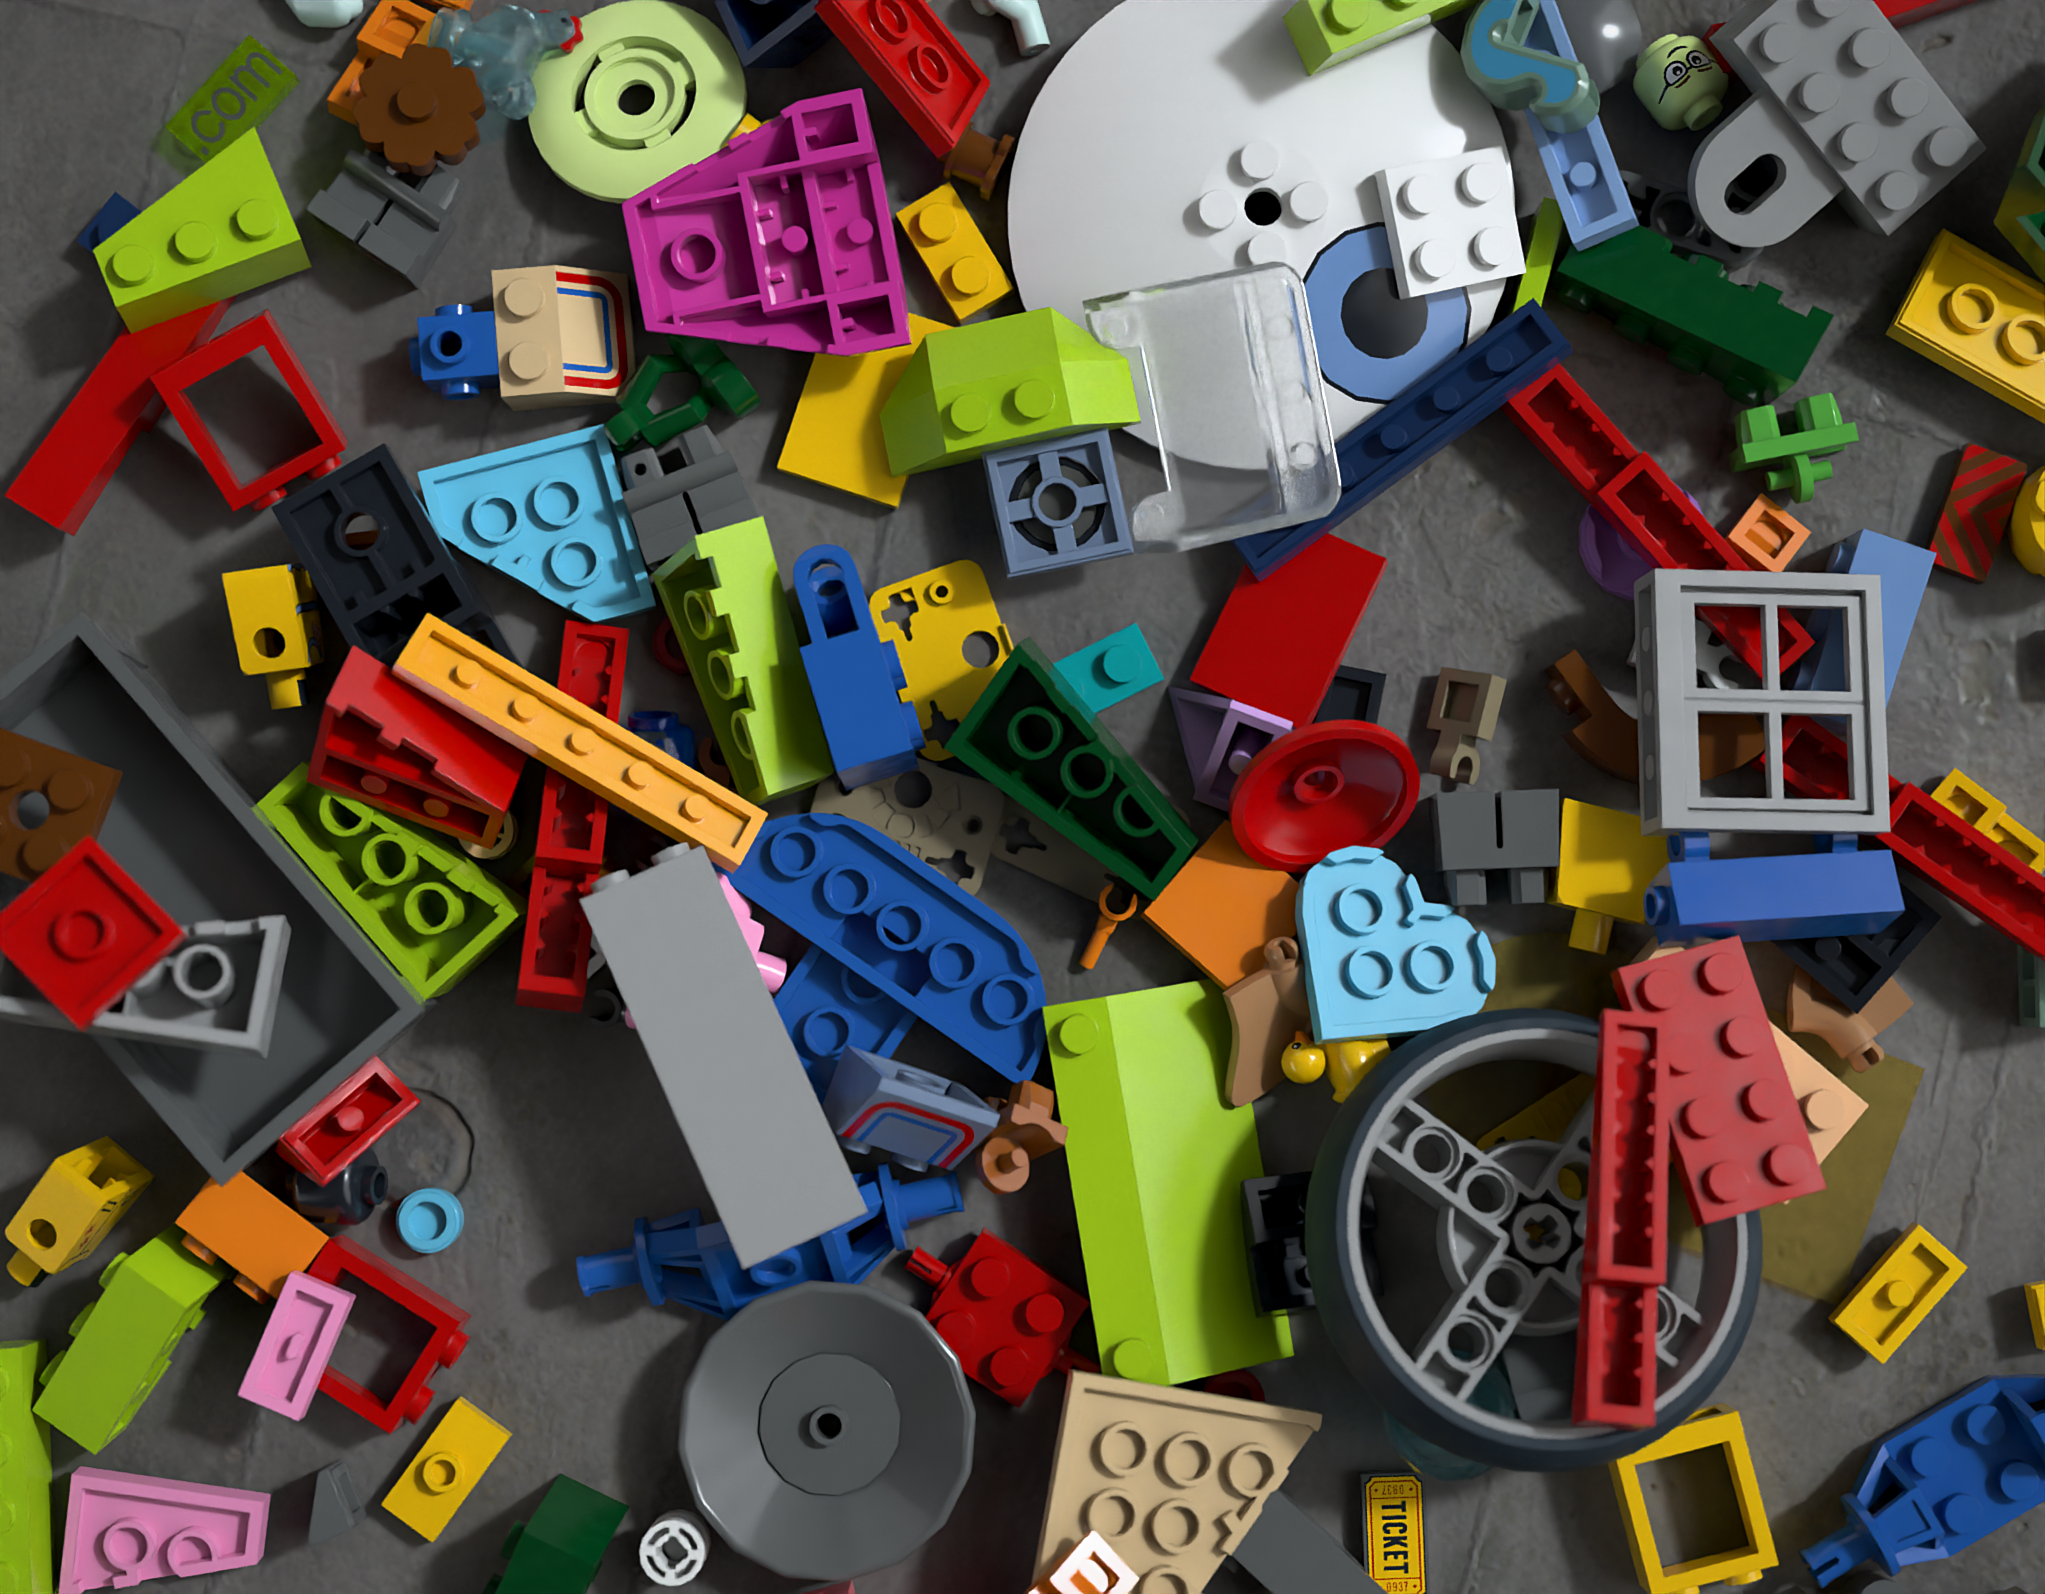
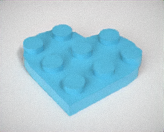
M1353 845L1330 852L1317 865L1307 871L1299 881V889L1296 894L1295 922L1301 959L1304 961L1305 984L1315 1045L1419 1035L1445 1022L1476 1014L1482 1009L1487 994L1495 986L1496 959L1487 935L1482 930L1477 933L1466 919L1452 913L1455 908L1449 905L1424 902L1415 877L1411 873L1406 876L1395 862L1381 856L1384 852L1378 848Z

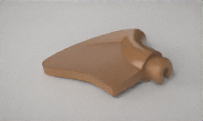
M1278 937L1269 941L1264 948V956L1267 961L1264 963L1263 969L1222 993L1232 1023V1047L1225 1083V1098L1234 1106L1241 1107L1252 1102L1287 1077L1281 1066L1282 1054L1287 1046L1295 1040V1032L1297 1030L1303 1031L1309 1036L1311 1041H1314L1305 984L1304 961L1301 959L1298 943L1289 937Z
M1796 964L1788 987L1787 1024L1790 1032H1809L1820 1036L1841 1059L1846 1057L1849 1060L1854 1071L1864 1073L1884 1059V1050L1876 1044L1873 1038L1900 1018L1914 1002L1891 976L1862 1010L1856 1014Z

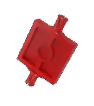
M985 1227L968 1252L953 1262L950 1267L921 1249L919 1245L903 1269L910 1271L936 1288L933 1293L931 1308L925 1318L958 1356L962 1371L1020 1409L1037 1382L1052 1372L1054 1368H1057L1067 1376L1069 1369L1094 1374L1098 1373L1101 1367L1099 1364H1095L1069 1347L1072 1329L1089 1305L1090 1297Z

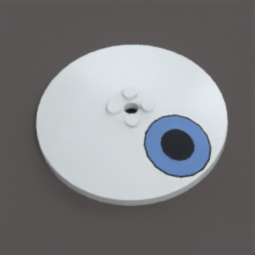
M1126 0L1091 26L1067 51L1041 89L1019 138L1011 171L1008 196V239L1013 272L1025 311L1052 307L1128 359L1141 424L1119 429L1152 448L1183 460L1211 467L1243 471H1276L1304 467L1485 334L1503 294L1507 277L1400 300L1375 172L1386 168L1502 145L1515 211V190L1510 158L1501 126L1491 103L1478 92L1468 78L1460 54L1431 24L1309 76L1282 18L1299 0ZM1257 192H1268L1274 195L1281 205V215L1278 220L1267 226L1256 225L1251 222L1244 210L1245 201L1249 196Z

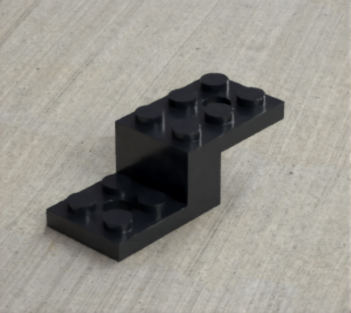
M385 443L271 507L350 648L353 645L393 670L400 655L426 614L429 613L524 669L468 569L451 556L393 452ZM360 516L373 517L379 527L376 542L366 550L351 549L346 541V530L350 522Z

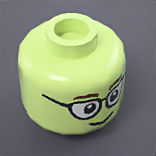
M1669 34L1652 43L1639 56L1636 62L1638 70L1633 80L1634 91L1659 126L1672 131L1689 126L1692 131H1696L1710 124L1721 113L1723 106L1720 101L1728 89V75L1723 73L1714 55L1702 40L1694 36L1678 37L1676 34Z

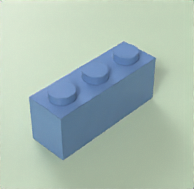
M1863 528L1846 537L1845 542L1838 541L1835 544L1825 573L1880 575L1885 707H1887L1936 553ZM1813 609L1806 632L1816 643L1810 647L1806 662L1798 661L1795 665L1786 690L1845 692L1842 610ZM1808 716L1823 728L1847 735L1846 717Z

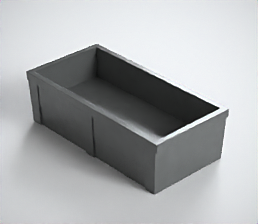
M78 612L0 680V727L123 772L96 843L179 927L194 926L195 923L225 921V923L254 921L260 917L284 916L291 928L266 1060L89 1033L220 1187L228 1184L240 1172L263 1159L277 1146L279 1138L374 1057L377 1056L379 1058L441 1003L435 997L425 1000L407 978L399 972L256 805L259 800L148 673L146 669L150 666L131 644L93 622L87 615ZM39 792L30 793L21 800L18 806V816L24 827L34 830L42 826L47 820L49 805L42 794ZM0 871V913L32 886L33 883Z

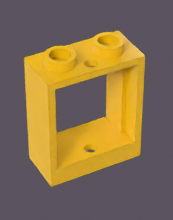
M1723 1402L1697 1409L1689 1418L1660 1440L1632 1455L1608 1463L1639 1585L1648 1594H1699V1585L1723 1580L1727 1586L1743 1585L1762 1578L1761 1569L1779 1565L1739 1412ZM1722 1443L1750 1546L1661 1568L1635 1465Z

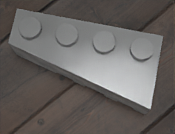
M284 916L260 917L254 921L230 923L212 921L195 923L194 926L180 927L188 937L84 1031V1033L266 1060L291 933L289 924ZM0 949V1020L82 1032Z

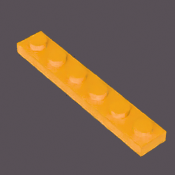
M429 613L426 614L391 674L674 840L680 843L687 842L690 849L693 850L703 845L710 861L731 873H734L741 865L768 815L767 812Z

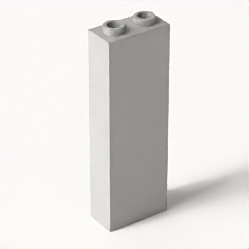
M685 842L654 855L651 858L654 867L630 877L627 870H621L597 880L590 885L593 894L581 899L580 902L742 1267L746 1269L868 1213V1210L703 845L690 850L688 843Z

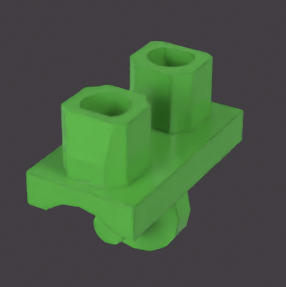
M1832 393L1807 397L1793 404L1799 433L1780 436L1774 405L1746 409L1735 416L1738 448L1728 455L1731 473L1784 463V469L1765 473L1767 489L1772 491L1788 488L1790 496L1796 504L1810 502L1813 499L1814 482L1832 479L1833 471L1829 460L1810 464L1809 458L1842 452L1845 450L1846 444L1859 441L1855 422L1842 424L1841 414Z

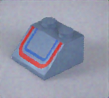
M846 1044L821 1107L831 1130L835 1133L834 1137L839 1145L864 1154H869L872 1145L892 1151L890 1158L893 1161L921 1172L927 1171L929 1163L952 1170L996 1128L1000 1117L996 1111L959 1081Z

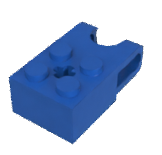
M831 544L816 545L800 555L793 568L794 585L812 640V644L799 649L836 771L845 789L850 790L918 769L919 765L914 751L924 749L926 745L912 701L899 703L896 691L908 688L896 647L893 639L880 642L853 559L840 546ZM821 564L835 565L831 567H824L812 574L813 570L819 567ZM830 585L842 586L840 592L833 596L822 597L820 595Z

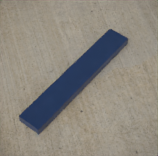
M1532 298L1221 527V530L1258 581H1263L1573 354L1570 343L1536 300Z

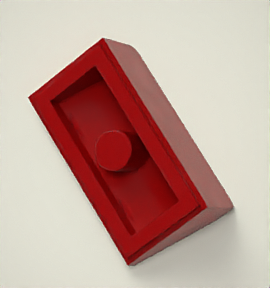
M376 1056L279 1138L276 1152L284 1161L321 1187H324L420 1105L421 1101Z

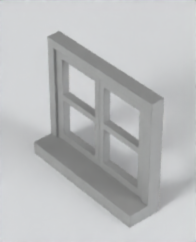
M1653 569L1634 582L1641 836L1667 837L1677 832L1882 835L1890 832L1880 575ZM1694 606L1760 607L1763 690L1697 688ZM1777 608L1842 610L1845 692L1780 690ZM1698 713L1764 715L1766 798L1700 797ZM1781 715L1846 717L1849 800L1784 799Z

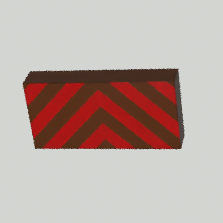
M1969 442L1961 447L1924 548L1936 553L1932 568L1977 585L1986 581L2028 464Z

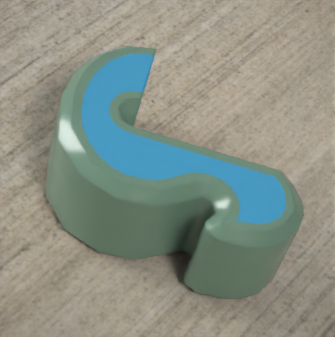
M1480 0L1466 23L1460 51L1466 74L1478 92L1497 108L1512 111L1530 108L1541 125L1548 131L1562 134L1573 133L1587 126L1599 111L1600 97L1595 82L1589 79L1584 64L1523 47L1539 9L1540 0Z

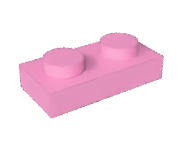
M298 1270L290 1272L238 1396L299 1421L304 1418L356 1295Z

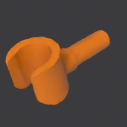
M1115 883L1105 887L1099 895L1098 907L1101 915L1079 960V964L1088 969L1094 968L1117 923L1131 917L1136 910V894L1133 895L1129 908L1125 913L1117 915L1107 909L1105 903L1106 896L1111 892Z

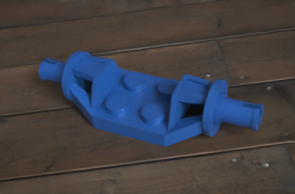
M889 1162L879 1163L878 1171L853 1174L852 1177L868 1213L746 1269L742 1267L722 1220L706 1225L700 1208L687 1210L653 1222H649L647 1217L635 1218V1239L632 1240V1246L589 1256H577L576 1265L581 1290L584 1292L585 1297H590L596 1293L640 1284L646 1290L652 1306L665 1304V1298L728 1321L754 1298L809 1280L860 1284L894 1248H896V1251L907 1249L905 1230L909 1229V1222L954 1212H965L957 1172L953 1171L947 1175L900 1185L899 1179H893ZM882 1213L883 1222L852 1245L849 1231ZM661 1265L697 1267L700 1269L703 1278L662 1269Z
M2045 1374L1986 1375L1877 1439L1851 1492L1840 1496L1841 1504L1847 1515V1524L1811 1546L1798 1551L1803 1563L1809 1564L1810 1567L1807 1570L1819 1587L1824 1588L1830 1581L1869 1558L1874 1563L1877 1562L1889 1577H1893L1901 1572L1900 1566L1951 1557L2044 1502L2045 1409L2035 1412L2028 1403L2045 1399ZM1894 1483L1899 1495L1871 1516L1868 1508Z

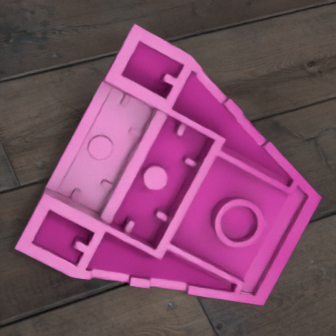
M862 88L797 101L780 111L781 115L748 134L744 132L728 141L726 147L695 165L693 163L688 164L621 203L645 328L648 332L844 357L911 345L905 285L882 166Z

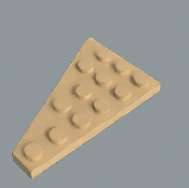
M1069 1369L1032 1584L1088 1531L1094 1530L1139 1578L1127 1594H1203L1201 1593L1202 1589L1227 1554L1231 1555L1262 1512V1504L1270 1492L1277 1490L1289 1473L1287 1468L1313 1431L1318 1432L1321 1427L1323 1414L1312 1410Z

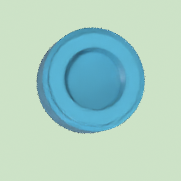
M428 1187L411 1193L399 1206L396 1216V1227L402 1241L411 1249L421 1253H434L449 1247L457 1240L464 1225V1212L458 1199L449 1191L437 1187Z

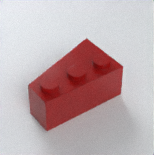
M353 645L326 700L306 782L492 850L515 795L528 755L492 732L391 674V668Z

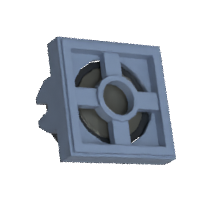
M1107 427L982 452L991 509L1007 580L1133 555L1134 551ZM1083 464H1085L1098 477V479Z

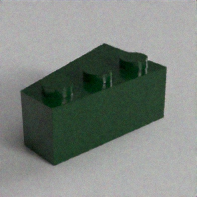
M560 1473L529 1523L527 1524L520 1520L515 1522L500 1553V1557L510 1561L504 1576L493 1573L482 1594H586L591 1582H594L603 1562L601 1560L607 1546L621 1525L629 1506Z

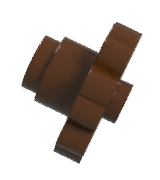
M414 43L406 48L401 59L389 53L379 55L372 63V67L366 69L360 75L359 85L364 98L355 103L352 108L353 116L365 147L371 152H384L392 170L396 172L410 171L413 174L425 176L434 170L438 160L451 166L462 163L467 153L479 144L480 133L475 121L484 116L486 112L483 94L478 86L474 71L468 67H454L451 54L447 49L443 47L429 48L426 45Z

